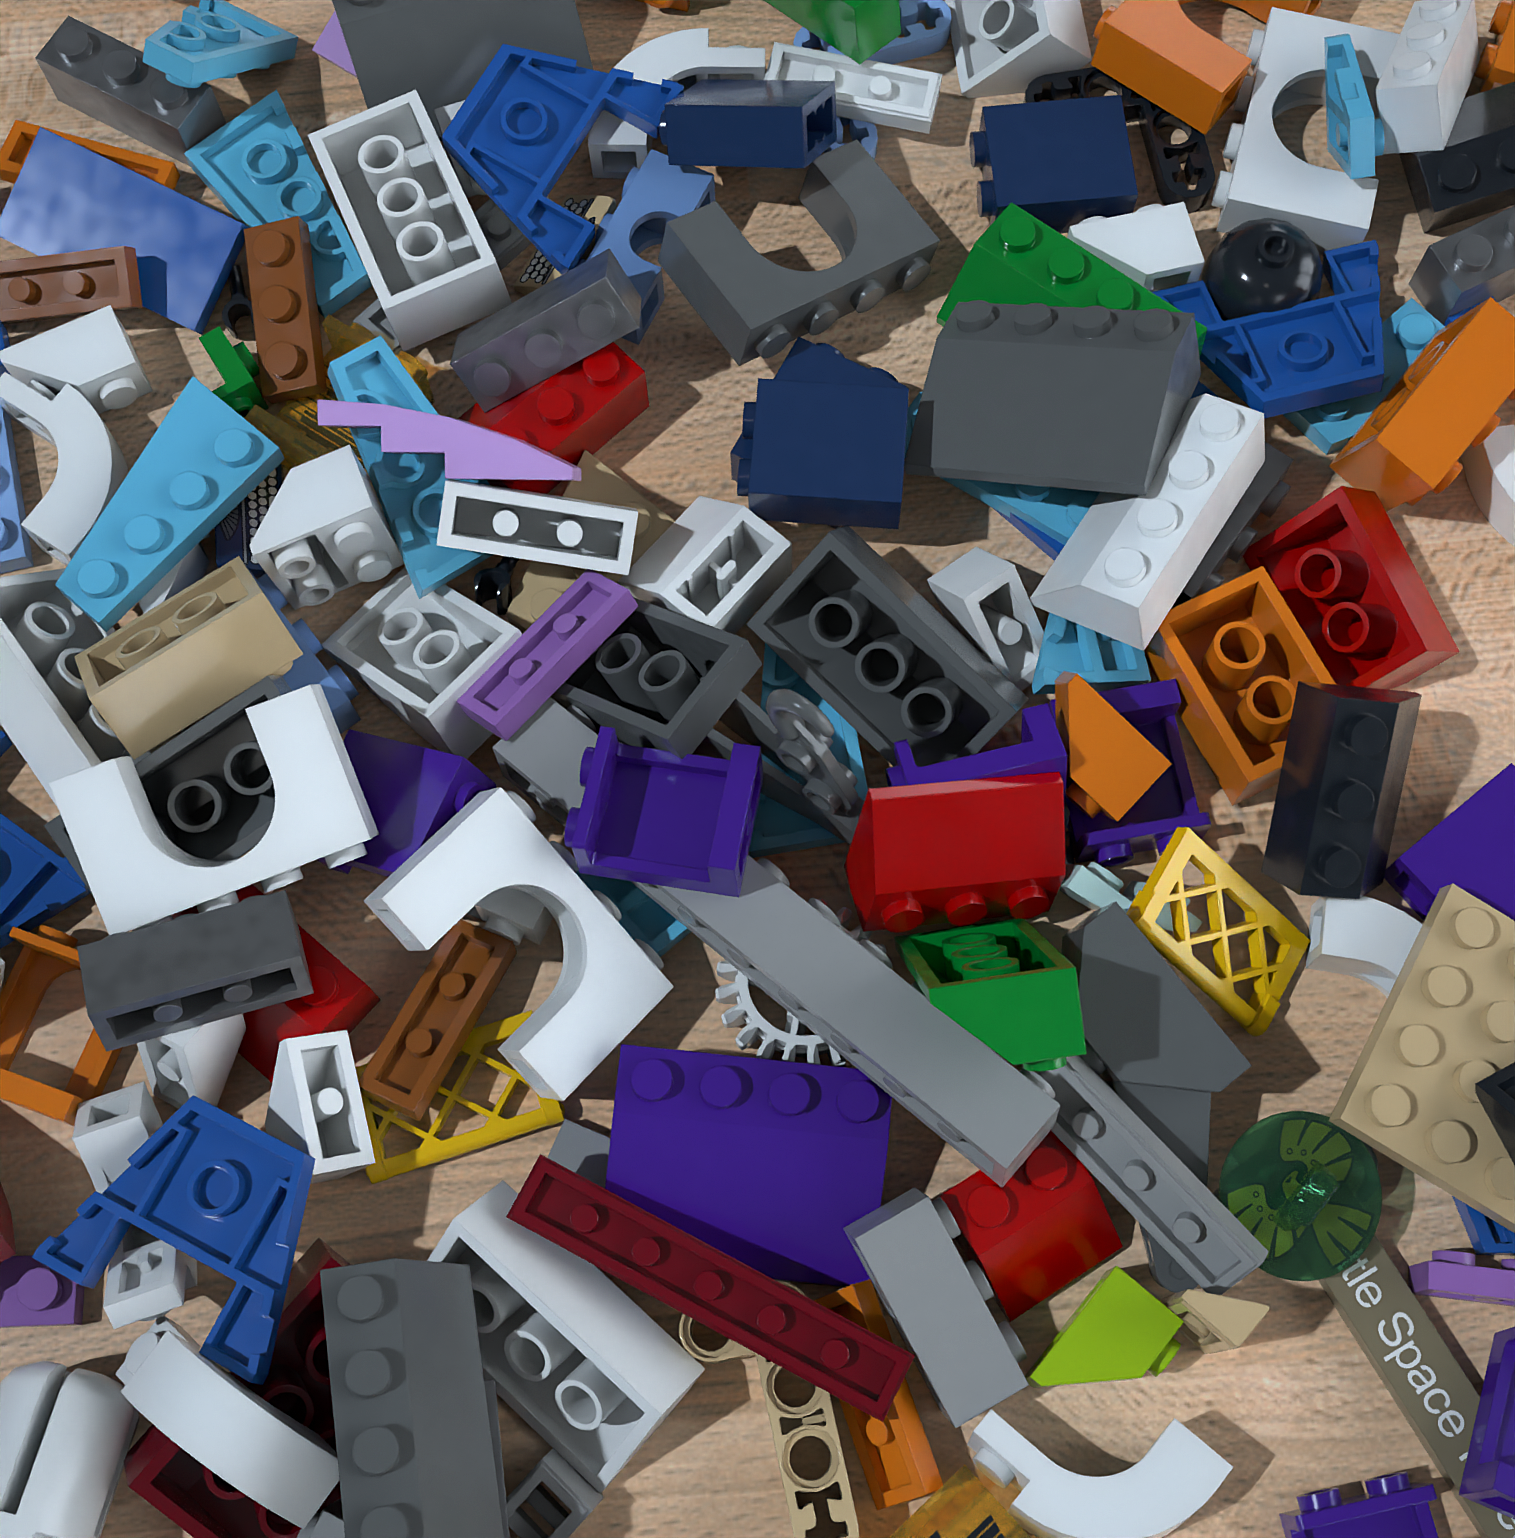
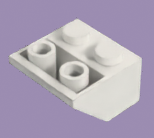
M350 445L291 468L249 545L254 558L294 610L303 606L322 604L339 591L361 582L380 580L387 576L392 569L404 565L371 480Z
M699 496L630 568L629 575H623L618 580V583L627 588L634 598L735 635L792 574V543L744 505Z

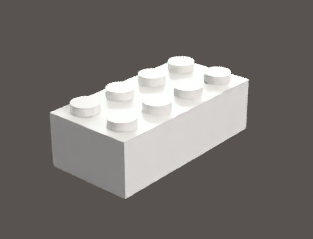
M416 89L308 134L381 306L403 352L498 312L512 304L495 257Z

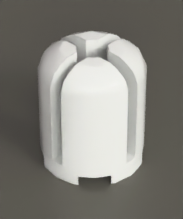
M40 1361L16 1367L1 1381L0 1538H100L124 1468L123 1460L130 1450L140 1420L139 1411L121 1393V1390L124 1388L122 1384L103 1374L81 1368L70 1372L66 1370L67 1367L65 1365L49 1361Z

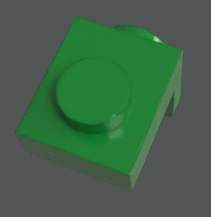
M218 326L199 337L216 369L225 381L224 385L212 392L251 423L256 415L269 408L253 380L255 376L259 375V367L244 342L242 341L232 347L221 327Z

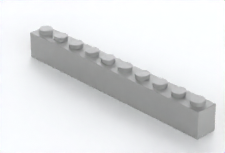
M549 697L507 741L500 739L492 748L502 775L565 827L571 807H581L585 787L580 785L581 760L586 747L595 748L598 735L596 734L597 729L593 722L579 708L570 705L565 709ZM749 855L747 856L739 898L631 881L1000 1187L1007 1183L1055 1126L1060 1104L1053 1099L1055 1092L1040 1075L1023 1068L1018 1071L1000 1057L998 1053L930 1004L916 981L910 985L891 970L892 962L878 946L866 939H862L859 943L839 928L841 925L839 919L825 904L815 898H810L806 902L789 888L790 883L785 874L771 861L760 858L756 862Z

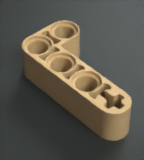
M777 1281L805 1296L797 1286L785 1281ZM683 1314L679 1323V1336L684 1348L696 1360L706 1364H720L756 1355L794 1538H806L805 1530L816 1526L813 1502L809 1501L802 1507H798L795 1492H818L835 1482H838L840 1497L825 1498L829 1515L833 1522L844 1521L846 1524V1533L840 1534L836 1538H859V1525L830 1394L815 1386L813 1397L807 1404L800 1407H789L783 1404L775 1394L774 1382L777 1374L784 1368L731 1339L716 1351H706L699 1348L692 1337V1328L696 1320ZM805 1436H814L821 1439L830 1451L828 1470L821 1477L811 1480L799 1477L792 1470L789 1462L792 1446L797 1440Z

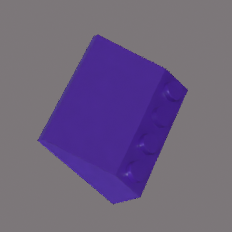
M621 1044L605 1189L772 1279L845 1288L870 1279L843 1228L881 1207L889 1143L892 1097L856 1068Z

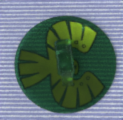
M1281 1112L1268 1116L1252 1125L1236 1140L1223 1164L1219 1180V1201L1269 1251L1263 1264L1258 1268L1276 1277L1292 1281L1324 1279L1343 1271L1354 1263L1370 1244L1379 1223L1382 1207L1380 1177L1372 1156L1360 1139L1330 1122V1117L1314 1112Z

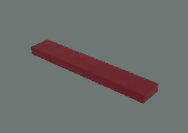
M541 1154L506 1216L510 1220L882 1422L915 1355Z

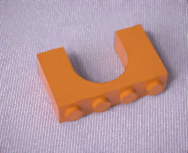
M1124 0L1118 8L1113 5L1108 7L1094 30L1093 37L1098 40L1091 65L1206 135L1235 103L1252 59L1205 32L1185 15L1180 5L1197 0ZM1323 0L1214 1L1225 2L1239 7L1267 23L1272 7L1314 15L1320 8Z

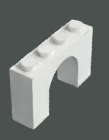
M1271 8L1265 29H1253L1246 56L1252 59L1250 65H1253L1254 69L1252 77H1245L1234 104L1233 110L1244 112L1241 124L1231 123L1224 147L1223 158L1232 160L1230 172L1220 171L1211 206L1221 208L1217 232L1226 233L1250 220L1272 218L1287 221L1303 230L1315 244L1320 255H1323L1324 251L1364 241L1370 227L1379 180L1369 177L1350 179L1345 172L1315 166L1299 159L1278 138L1273 125V119L1282 112L1297 106H1326L1324 37L1349 34L1374 117H1379L1375 89L1400 34L1285 9Z
M310 684L245 709L273 780L275 808L270 826L264 837L249 853L241 858L228 861L205 860L192 856L173 844L163 833L154 816L131 756L113 758L48 783L109 935L130 930L133 932L172 921V914L193 906L197 907L199 913L239 903L240 901L235 890L259 881L265 893L303 879L299 866L322 857L325 858L328 868H333L367 854L363 842L372 839L379 832L321 684Z
M502 787L479 792L363 901L408 951L429 950L470 909L493 891L503 887L514 888L526 892L539 900L550 911L560 929L564 948L562 971L550 996L497 1050L540 1097L564 1101L674 986L660 971L664 967L660 956L644 941L640 939L633 940L619 924L622 915L616 905L603 893L597 890L591 891L576 874L579 869L572 854L561 844L555 841L548 842L534 826L533 822L536 820V816L526 801L515 792H505Z

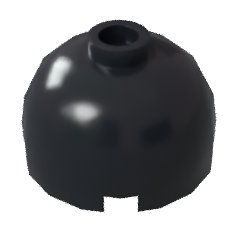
M1263 218L1244 222L1226 232L1208 256L1201 280L1204 281L1221 319L1227 321L1261 312L1271 313L1285 310L1303 302L1319 299L1324 269L1315 244L1303 230L1287 221Z

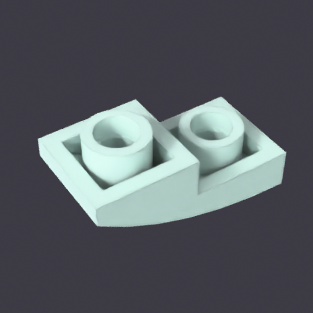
M1090 862L1087 868L1083 865L1066 864V876L1059 890L1095 911L1116 901L1124 912L1127 913L1138 891H1142L1146 882L1131 881L1124 892L1120 894L1119 891L1124 883L1099 864ZM1185 898V899H1186V907H1187V906L1189 905V903L1191 902L1189 898ZM1170 902L1164 904L1155 922L1162 929L1173 931ZM1187 910L1189 931L1196 933L1203 922Z

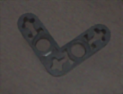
M1095 67L1046 74L1035 78L1029 83L1025 91L1023 103L1040 102L1043 99H1049V101L1076 99V97L1071 98L1072 94H1078V98H1089V92L1098 87H1107L1116 92L1117 95H1121L1126 123L1139 122L1157 192L1162 203L1166 206L1184 202L1188 214L1199 211L1206 205L1215 181V171L1203 133ZM1131 93H1132V95H1136V94H1137V98L1132 99V98H1131ZM1165 126H1176L1186 133L1188 140L1181 144H1170L1160 138L1158 130ZM1186 162L1184 167L1186 181L1190 185H1196L1194 190H1187L1184 182H1177L1181 163Z

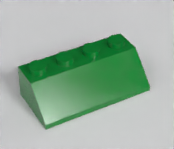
M1011 202L974 243L937 315V323L944 327L958 302L983 300L995 304L1026 305L1042 303L1047 306L1085 308L1088 306H1103L1107 309L1145 311L1158 308L1169 312L1182 311ZM1195 320L1200 359L1207 327Z
M1011 919L894 937L896 951L930 1004L1011 1064H1023V1069L1027 1071H1049L1064 1067L1067 1064L1066 1057L1087 1054L1076 967L1025 919Z

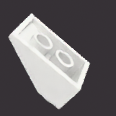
M405 566L321 645L330 657L424 740L442 752L462 756L467 759L493 733L469 718L457 703V700L522 636V633L518 628L445 584L419 599Z

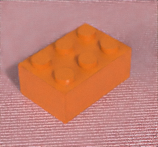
M1490 297L1437 331L1354 436L1331 462L1329 467L1352 487L1375 491L1386 512L1404 503L1413 506L1429 491L1437 495L1446 489L1463 468V465L1457 461L1469 445L1472 447L1478 446L1495 430L1501 421V418L1495 412L1507 398L1511 401L1515 399V317Z
M1264 566L1170 609L1144 650L1145 657L1159 681L1176 679L1182 701L1177 712L1232 806L1279 783L1298 681L1336 684Z

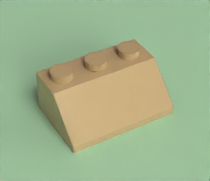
M240 556L77 654L74 658L89 700L135 760L147 751L153 753L180 735L184 728L202 717H207L266 676H283L291 669L293 660L303 655V652Z

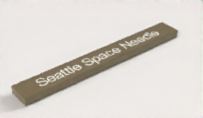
M1279 1128L1237 1153L1244 1165L1259 1154L1277 1149ZM1340 1183L1341 1187L1328 1200L1357 1207L1342 1183ZM1308 1226L1298 1243L1295 1242V1245L1481 1538H1515V1519L1459 1495L1480 1396L1374 1232L1370 1228L1366 1235L1358 1230L1365 1236L1361 1245L1352 1256L1344 1251L1349 1259L1331 1269L1316 1246Z

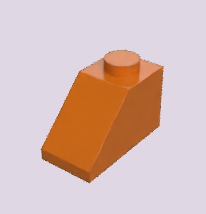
M1063 671L1055 680L1056 726L1067 753L1066 780L1071 784L1066 789L1065 795L1091 819L1100 812L1104 816L1118 822L1172 763L1077 673Z

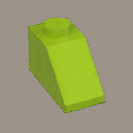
M1115 1266L1103 1274L1026 1373L1025 1378L1031 1387L1039 1388L1142 1378L1146 1371L1157 1377L1171 1362L1181 1347V1343L1173 1338V1336L1184 1321L1122 1269Z

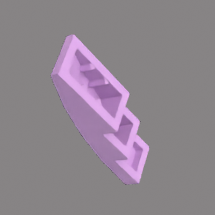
M317 399L319 426L332 428H381V452L395 454H445V479L581 481L580 467L524 440L464 420L385 404Z

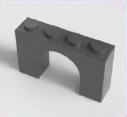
M857 139L818 156L809 164L798 198L839 250L842 261L833 267L819 271H797L769 261L752 247L717 201L667 222L658 263L738 366L760 356L762 358H770L778 354L789 342L797 339L798 336L801 337L808 333L812 336L818 335L827 330L837 319L854 311L858 313L866 312L873 308L883 297L897 290L909 291L914 289L929 275L931 271L930 263L940 239Z

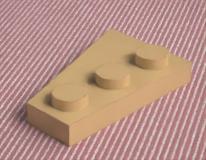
M585 450L577 465L581 468V481H570L562 497L637 509L638 518L630 564L631 568L675 520ZM531 560L506 612L509 623L518 628L523 634L587 569ZM593 570L619 584L618 580L623 576V574Z

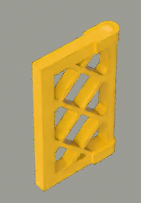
M1189 827L1176 828L1142 891H1138L1126 913L1163 957L1254 1037L1262 1035L1268 1029L1280 1006L1279 1000L1311 941ZM1188 860L1204 874L1205 884L1184 888L1182 871ZM1222 891L1245 911L1246 921L1226 926ZM1206 893L1210 930L1190 935L1185 898ZM1170 902L1174 938L1155 922L1164 904ZM1263 929L1280 944L1271 962L1266 960ZM1247 931L1251 967L1232 972L1227 936ZM1212 940L1216 976L1192 955L1191 945ZM1253 977L1254 993L1247 1004L1234 992L1233 982Z
M532 1010L475 1028L471 1031L457 1056L467 1055L470 1058L451 1091L442 1086L438 1088L436 1093L447 1099L428 1133L397 1118L398 1111L389 1108L386 1112L374 1106L371 1099L361 1094L376 1162L365 1168L366 1175L372 1184L564 1121L565 1107L560 1103V1100L542 1098L538 1094L537 1097L541 1108L509 1119L501 1117L519 1082L530 1088L532 1087L516 1070L493 1060L483 1053L487 1047L505 1042L533 1014ZM478 1062L511 1077L492 1112L460 1096ZM369 1063L355 1067L358 1081ZM456 1103L488 1119L484 1127L445 1140L437 1138ZM376 1115L379 1116V1117H381V1118H383V1120H382L381 1124L379 1125V1127H378ZM392 1124L424 1140L420 1148L390 1158L386 1157L382 1141Z

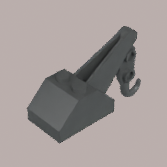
M634 598L638 604L635 611L550 696L565 709L570 705L579 708L593 722L597 729V735L601 726L615 728L618 742L624 745L669 751L682 760L687 754L730 760L735 742L713 729V726L719 720L750 745L761 746V753L795 779L793 780L762 760L764 778L761 793L814 821L851 845L864 800L858 796L854 788L858 782L856 776L845 765L838 762L829 749L833 744L831 738L835 731L833 725L816 705L797 692L788 689L772 691L766 701L768 715L743 693L742 689L762 665L761 660L745 638Z
M1115 901L1089 914L1062 937L1061 954L1076 967L1087 1052V1054L1079 1056L1207 1187L1211 1092H1221L1252 1065ZM1340 1127L1335 1128L1332 1132L1338 1129L1349 1140L1353 1153H1350V1155H1353L1359 1163L1361 1170L1360 1182L1353 1191L1352 1196L1355 1201L1362 1202L1375 1188L1379 1176L1378 1159L1370 1145ZM1277 1149L1265 1152L1253 1158L1212 1194L1226 1207V1191L1246 1183L1260 1182L1265 1188L1267 1204L1270 1207L1277 1208L1285 1204L1278 1189L1279 1180L1287 1171L1296 1168L1299 1170L1296 1178L1301 1183L1304 1176V1167L1298 1162L1282 1163L1277 1158ZM1139 1223L1148 1258L1149 1271L1154 1281L1161 1287L1174 1293L1186 1289H1195L1199 1284Z

